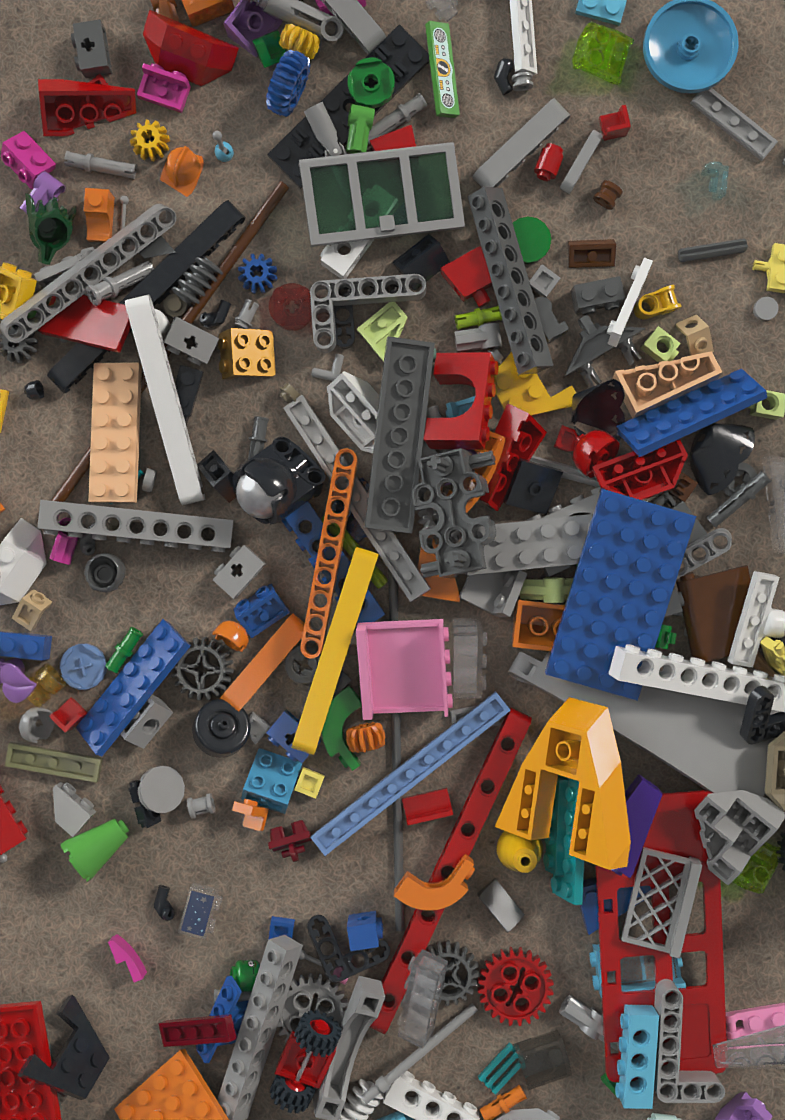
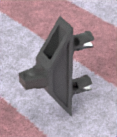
M588 315L583 316L578 320L582 332L579 333L582 340L563 378L576 371L580 372L588 388L594 386L592 380L596 385L600 384L602 381L592 367V361L614 348L621 350L629 366L634 363L633 357L636 361L642 359V356H640L631 340L645 328L625 327L617 347L608 344L610 335L607 334L609 326L601 327L598 322L593 324Z

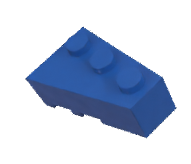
M596 877L583 880V902L580 905L588 935L599 929ZM640 886L644 894L651 890L650 886ZM633 887L618 889V917L628 911ZM611 899L604 900V911H612Z

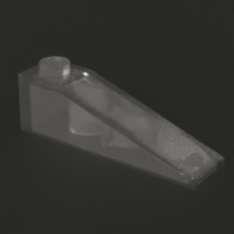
M785 1025L714 1044L715 1066L717 1068L785 1069Z

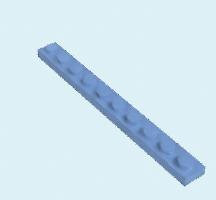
M495 691L322 826L310 838L326 856L511 710Z

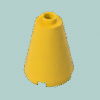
M504 831L497 841L498 858L511 871L522 873L532 871L539 863L543 854L541 839L528 840Z

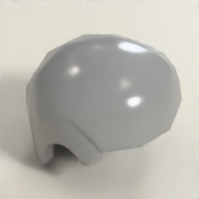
M40 707L27 710L22 715L19 723L21 737L33 743H37L39 739H48L55 724L49 717L53 712ZM38 719H40L43 724L39 727L35 724Z

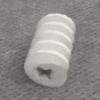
M360 1079L359 1084L362 1088L354 1086L353 1091L356 1096L352 1094L347 1095L350 1103L345 1102L344 1111L342 1110L339 1120H367L368 1114L373 1113L374 1107L380 1104V1099H384L385 1094L381 1092L366 1104L361 1096L374 1086L375 1083Z

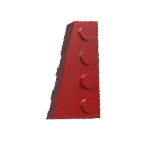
M508 403L494 433L505 438L503 451L488 484L489 493H485V495L480 496L478 499L479 502L497 512L503 504L519 459L530 461L547 433L529 413Z

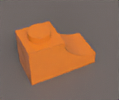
M85 188L84 212L88 242L104 243L112 237L115 197L109 189Z

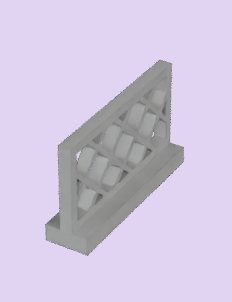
M645 847L642 848L621 941L669 953L671 957L680 959L702 869V864L698 858L690 856L686 858ZM647 855L657 857L661 865L649 871L645 865ZM674 862L683 863V871L673 877L667 866ZM665 869L671 879L658 885L652 875ZM650 877L656 888L644 894L640 888V883ZM674 883L678 889L677 895L668 900L662 889ZM659 891L665 902L653 908L647 898ZM644 900L650 911L638 917L634 910L635 905ZM668 906L672 912V917L662 923L656 912ZM654 915L660 925L647 931L642 921ZM637 923L640 924L645 932L637 938L628 936L630 927ZM663 929L667 935L665 945L655 943L651 935Z

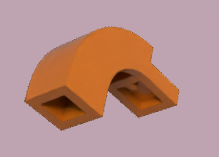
M465 854L451 875L437 883L424 882L407 871L394 889V897L404 904L420 910L446 908L460 900L469 890L467 883L463 880H468L475 870L473 867L474 861Z

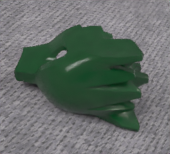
M25 193L30 239L39 250L38 262L50 265L55 253L70 240L76 206H73L67 214L66 208L62 205L59 208L56 197L50 199L46 205H43L42 200H38L35 206L31 195Z

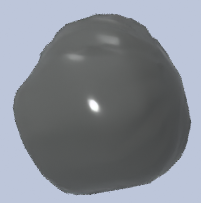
M101 553L91 557L87 562L84 575L92 590L107 593L116 590L123 583L126 568L122 560L116 555Z

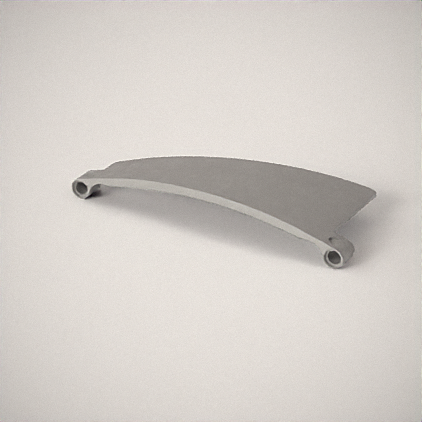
M551 651L547 652L542 662L523 652H519L507 672L514 679L531 684L563 703L570 697L608 707L615 733L661 760L705 790H709L712 793L745 790L762 797L765 794L768 744L772 742V739L750 745L742 738L740 729L746 709L744 704L644 685L642 686L638 701L546 675L545 669ZM771 710L770 715L781 711Z

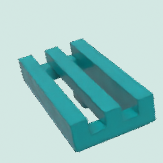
M509 1042L478 1075V1079L481 1082L483 1081L485 1086L490 1088L496 1095L527 1062V1058ZM510 1051H512L513 1054L501 1065V1067L489 1079H487L486 1077L510 1053ZM519 1057L520 1059L494 1086L493 1083Z

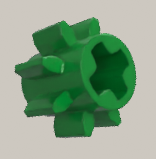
M662 624L655 647L668 649L669 643L675 644L677 633L671 632L672 626Z

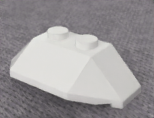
M344 371L327 386L330 416L361 451L373 453L380 396L368 382Z
M20 518L0 544V605L20 602L47 564L41 530L23 518Z

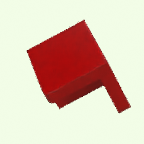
M622 105L618 112L599 117L604 141L627 136L631 124L626 105Z
M70 697L57 711L51 713L49 717L66 733L72 730L88 712L73 697Z

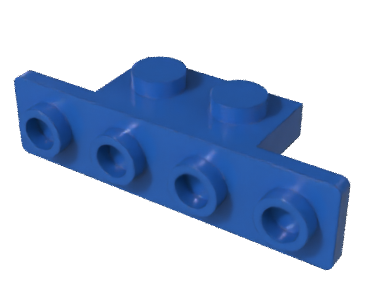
M227 976L209 1016L231 1014L237 1038L249 1000L238 1002L242 991L234 978ZM236 1039L224 1043L197 1044L196 1049L206 1064L210 1063L217 1046L236 1043Z

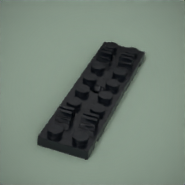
M400 24L365 57L378 58L392 69L395 79V89L392 98L430 62L429 53ZM348 75L321 101L337 131L338 144L340 142L343 146L347 144L349 131V112L345 107L347 104L357 105L348 89ZM368 78L369 81L365 83V86L374 88L378 81L375 82L373 78ZM385 103L384 105H382V106H380V107L374 108V109H375V114H374V116H375L387 103ZM305 116L267 155L301 189L302 180L298 165L299 160L325 157L324 150L326 148L318 142ZM322 167L310 168L311 178Z

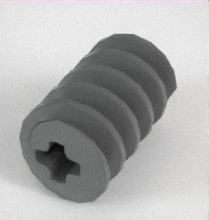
M200 257L195 258L198 266L193 264L189 266L193 274L185 272L184 276L187 281L178 280L181 289L177 287L172 288L173 292L190 307H192L191 302L200 303L197 295L206 296L202 289L203 287L207 289L212 288L208 282L209 280L217 282L214 273L223 274L222 270L206 257L204 259Z

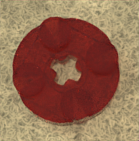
M288 283L273 291L269 301V312L275 323L289 331L303 329L310 323L312 312L311 295L308 288L300 284ZM290 301H294L296 305H299V308H296L294 313H290V310L286 309V305H289Z

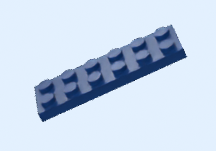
M741 368L618 425L617 431L631 449L641 457L766 399L767 391Z
M161 620L77 725L76 729L96 755L102 757L190 648L191 645L166 620Z

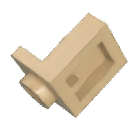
M32 590L21 599L12 619L29 631H32L36 628L43 612L51 605L52 601L46 598L44 594Z

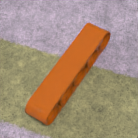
M292 613L219 699L225 700L239 712L302 639L305 623Z

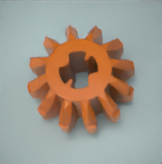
M364 723L352 726L346 730V742L351 752L372 751L385 745L386 737L381 723Z

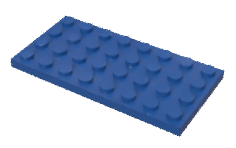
M601 488L545 669L546 675L638 701L643 685L618 681L609 675L616 646L625 648L626 644L641 648L640 651L644 652L655 648L697 516ZM642 661L638 664L637 669L641 667Z

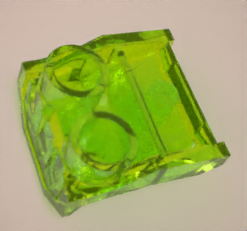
M590 22L585 26L578 38L572 58L573 69H580L611 84L619 85L622 82L620 78L630 45L634 43V39L616 29Z
M765 842L751 856L743 871L732 882L745 890L758 894L764 893L781 857L780 854L776 853L780 847H774Z

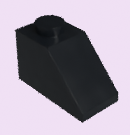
M213 450L197 466L217 492L230 503L237 498L232 479L234 472Z

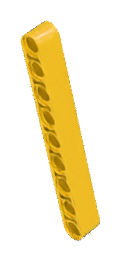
M357 546L355 548L291 748L312 755L315 754L379 556L378 553Z

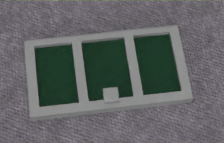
M454 142L299 160L298 165L301 173L311 247L463 229L465 227Z

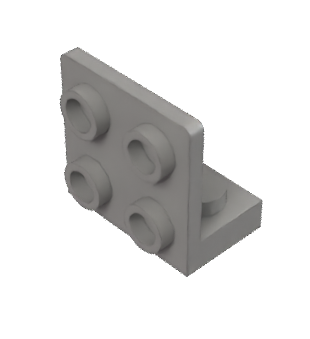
M515 570L468 575L460 594V599L496 617H510L527 573Z

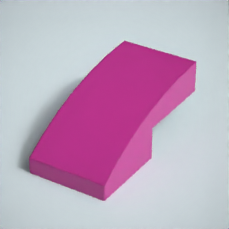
M118 934L112 936L108 944L116 964L126 961L133 982L142 980L147 971L138 954Z

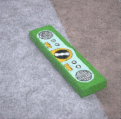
M429 21L425 26L436 116L456 118L460 115L449 24Z

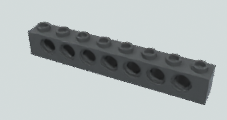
M484 186L468 196L469 204L518 375L537 374L554 365L503 189Z

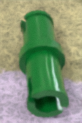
M130 627L121 643L116 644V650L105 664V667L114 673H118L126 659L132 656V650L143 636V633L134 627Z

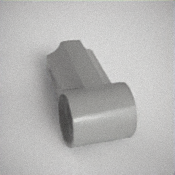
M489 323L475 329L454 332L457 352L478 349L488 351L487 348L493 347L495 349L502 348L499 323Z

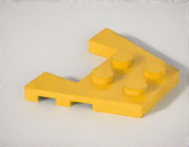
M512 352L500 364L498 375H495L494 378L496 386L495 395L503 409H505L508 403L529 413L531 416L572 407V397L576 394L571 385L550 397L537 374L518 375Z

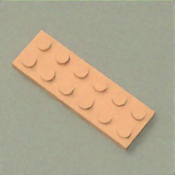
M139 362L94 363L88 502L137 503L142 364Z

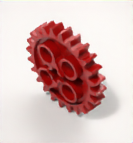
M510 947L508 954L503 949H500V957L493 953V962L485 960V965L488 969L480 968V973L484 976L477 979L478 983L482 985L477 987L478 993L483 994L479 997L480 1002L485 1003V1011L491 1010L492 1018L499 1015L500 1023L506 1018L508 1019L509 1026L512 1025L514 1020H517L518 1025L521 1026L522 1019H525L530 1024V1016L533 1015L536 1019H539L537 1012L539 1010L544 1013L546 1012L543 1004H551L547 996L554 995L553 990L549 988L554 983L552 979L547 978L552 974L550 970H545L547 967L545 961L539 963L540 956L538 954L532 958L530 949L526 954H523L522 947H519L517 953H514L513 948ZM507 967L515 968L514 973L510 975L503 972ZM524 967L525 970H523V972L521 973L520 978H519V974H520L519 972H520L521 968ZM530 976L537 978L533 984L525 983V980ZM517 982H519L520 988L516 987L514 991H512L511 985L515 986ZM499 988L506 990L502 996H496L494 992ZM512 995L510 1004L506 1005V1003L510 999V996ZM519 998L527 999L524 1005L516 1004Z

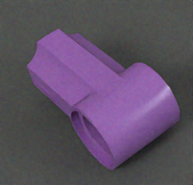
M44 171L35 179L34 189L30 195L34 200L35 206L38 200H42L43 205H46L53 197L57 198L61 192L64 193L66 187L48 172ZM25 200L20 209L27 214Z

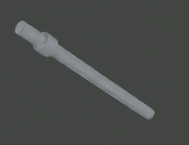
M473 1003L386 1076H380L375 1081L376 1084L361 1096L364 1102L368 1104L381 1092L384 1094L391 1088L390 1084L474 1015L478 1010Z

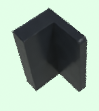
M428 234L392 263L401 274H419L427 282L441 271V267L450 263L440 242ZM416 282L410 285L413 290L422 286Z

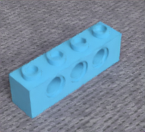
M625 1005L624 1014L620 1016L623 1035L619 1037L621 1060L617 1061V1072L620 1077L619 1083H616L615 1087L616 1097L620 1099L624 1108L652 1109L659 1015L653 1005ZM637 1031H642L639 1035L634 1036ZM640 1054L639 1057L632 1059L634 1055ZM638 1077L636 1081L631 1082L633 1078Z

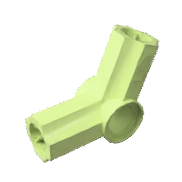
M574 578L525 579L519 594L520 598L525 600H543L545 603H563L568 598Z

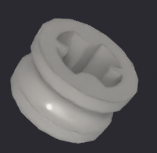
M519 72L512 76V82L515 83L513 84V90L526 91L534 87L533 82L530 81L533 78L532 73Z

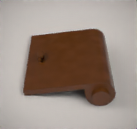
M748 565L705 576L694 575L693 572H689L676 580L677 590L681 592L684 599V606L681 607L692 657L709 662L729 656L742 613V606H744L751 582Z

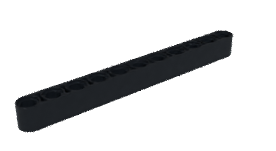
M229 200L224 201L174 249L176 253L169 254L119 304L125 305V300L148 294L151 297L153 306L157 303L160 304L170 294L169 291L173 287L179 286V279H186L184 273L191 271L189 266L191 264L198 266L195 258H204L206 255H211L220 246L219 243L223 239L226 240L236 230L235 227L239 223L242 224L245 221V216ZM77 343L48 372L47 377L66 394L74 383L77 385L87 375L86 372L90 368H94V363H99L104 358L103 355L107 351L109 353L111 351Z

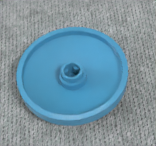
M673 0L655 13L646 29L643 39L644 59L651 74L665 87L681 93L706 91L721 82L732 68L738 53V33L730 15L711 0Z

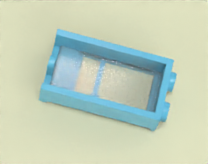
M593 944V952L589 953L591 967L596 969V975L592 976L594 990H598L602 998L599 944ZM653 955L624 957L621 959V989L623 992L653 990L655 988ZM681 956L680 959L672 957L673 982L677 988H686V983L681 977L680 967H683ZM615 971L607 972L608 983L615 982Z

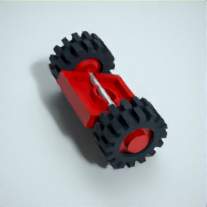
M310 1010L308 1013L305 1012L296 1032H291L275 1069L276 1076L270 1088V1097L275 1099L274 1104L276 1106L280 1104V1109L284 1110V1108H287L289 1113H292L293 1110L295 1114L299 1113L300 1110L304 1112L309 1107L316 1091L315 1088H320L335 1056L336 1046L342 1034L341 1027H338V1021L333 1022L334 1017H327L325 1012L320 1014L319 1010H315L314 1013Z

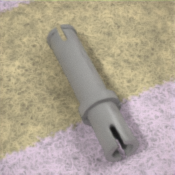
M418 93L405 104H399L395 111L374 124L369 131L368 145L370 146V140L388 134L405 121L409 122L412 116L426 108L427 103L423 96Z
M70 151L65 153L64 159L67 161H64V164L67 167L85 169L89 173L96 171L132 179L136 177L137 171L134 170L137 169V164L94 157L91 153L87 155Z

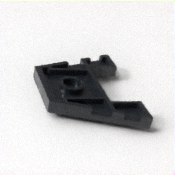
M71 995L66 998L57 1015L73 1029V1032L51 1067L47 1066L40 1058L33 1054L28 1057L17 1075L24 1079L36 1081L35 1083L42 1086L47 1085L55 1088V1091L76 1099L83 1100L89 1095L110 1057L77 999Z

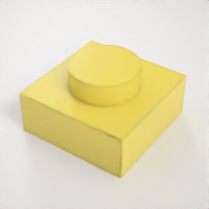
M303 767L294 790L316 799L325 775Z

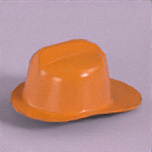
M186 146L175 148L167 156L160 180L188 197L194 191L203 170V157L194 154Z

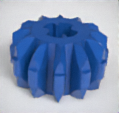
M251 254L250 262L245 258L242 260L246 267H238V271L242 273L238 279L240 282H244L243 287L245 290L251 287V292L256 294L259 288L261 293L264 294V286L272 289L273 285L270 281H277L278 279L274 274L277 272V267L271 266L273 263L272 259L268 258L265 260L264 254H260L258 259H256L254 254ZM255 270L258 272L261 271L262 276H255L253 272Z

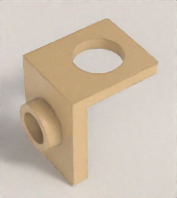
M698 315L676 323V327L686 336L690 356L714 352L709 326ZM697 323V326L693 328L685 327L687 324Z

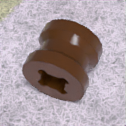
M604 180L600 185V191L595 193L593 199L602 207L612 210L615 207L616 199L621 197L623 191L613 182Z

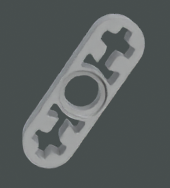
M593 129L562 182L561 190L568 194L571 193L586 164H588L599 145L603 134Z

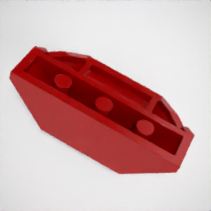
M152 10L148 12L143 36L155 64L171 73L173 71L181 72L188 81L199 86H203L232 71L239 47Z
M678 439L641 457L632 451L592 466V470L602 489L645 500L674 489L688 454L681 440Z

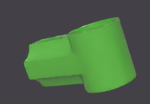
M351 104L348 116L349 131L346 152L354 154L367 151L369 131L372 129L375 114L374 108Z

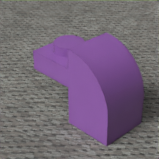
M741 1092L719 1111L714 1120H771L773 1116L767 1111L765 1105L757 1098L752 1099L746 1092Z

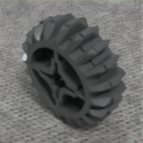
M207 637L202 638L201 644L198 638L193 639V645L187 641L191 646L178 661V664L174 666L173 669H177V672L171 674L172 678H179V681H176L174 685L179 686L183 684L184 687L180 690L182 694L190 690L188 698H193L195 693H197V700H202L204 693L206 699L210 700L212 698L211 691L216 697L219 696L220 691L218 687L224 691L227 689L223 681L228 683L232 681L231 677L226 676V674L234 673V669L227 668V665L233 664L234 661H226L225 657L230 655V652L227 651L223 654L220 652L224 648L223 644L215 648L217 642L215 639H212L209 645ZM200 650L196 663L185 664L187 657L193 651ZM208 651L216 656L220 667L209 662ZM200 662H202L205 668L213 670L204 672L202 676L201 670H197L194 667L200 666ZM185 671L195 675L197 686L187 679ZM209 674H220L213 686L204 688Z
M447 940L446 947H442L441 942L438 941L436 950L430 945L428 947L429 953L424 952L422 956L424 960H420L418 965L420 968L416 969V975L419 976L417 984L423 985L421 992H428L427 998L429 1000L436 997L437 1005L441 1003V1000L445 1001V1006L447 1007L450 1004L449 1000H453L454 1004L457 1005L459 997L466 1001V993L471 995L474 993L471 986L475 987L478 985V981L475 979L479 977V971L475 970L478 967V962L473 961V953L467 954L468 948L466 946L459 950V942H456L454 947H451L450 941ZM442 957H452L447 962L439 960ZM460 962L467 969L465 980H462L457 973ZM431 966L438 973L435 984L431 982L428 976ZM446 970L448 973V970H451L452 975L445 977L443 972ZM448 985H453L456 987L454 989L444 990V988Z

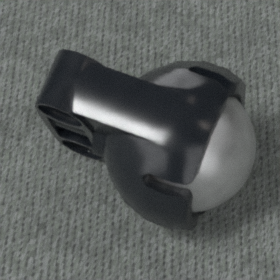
M277 437L271 445L241 464L235 471L232 479L241 508L259 522L272 525L280 523L310 499L318 497L322 493L326 475L319 465L290 439Z

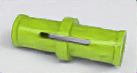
M499 305L482 310L476 308L473 312L454 315L457 330L475 325L479 327L484 323L503 320Z

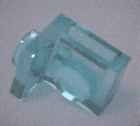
M720 162L705 164L700 174L714 176L711 177L709 183V192H712V200H722L726 194L729 166L722 165Z

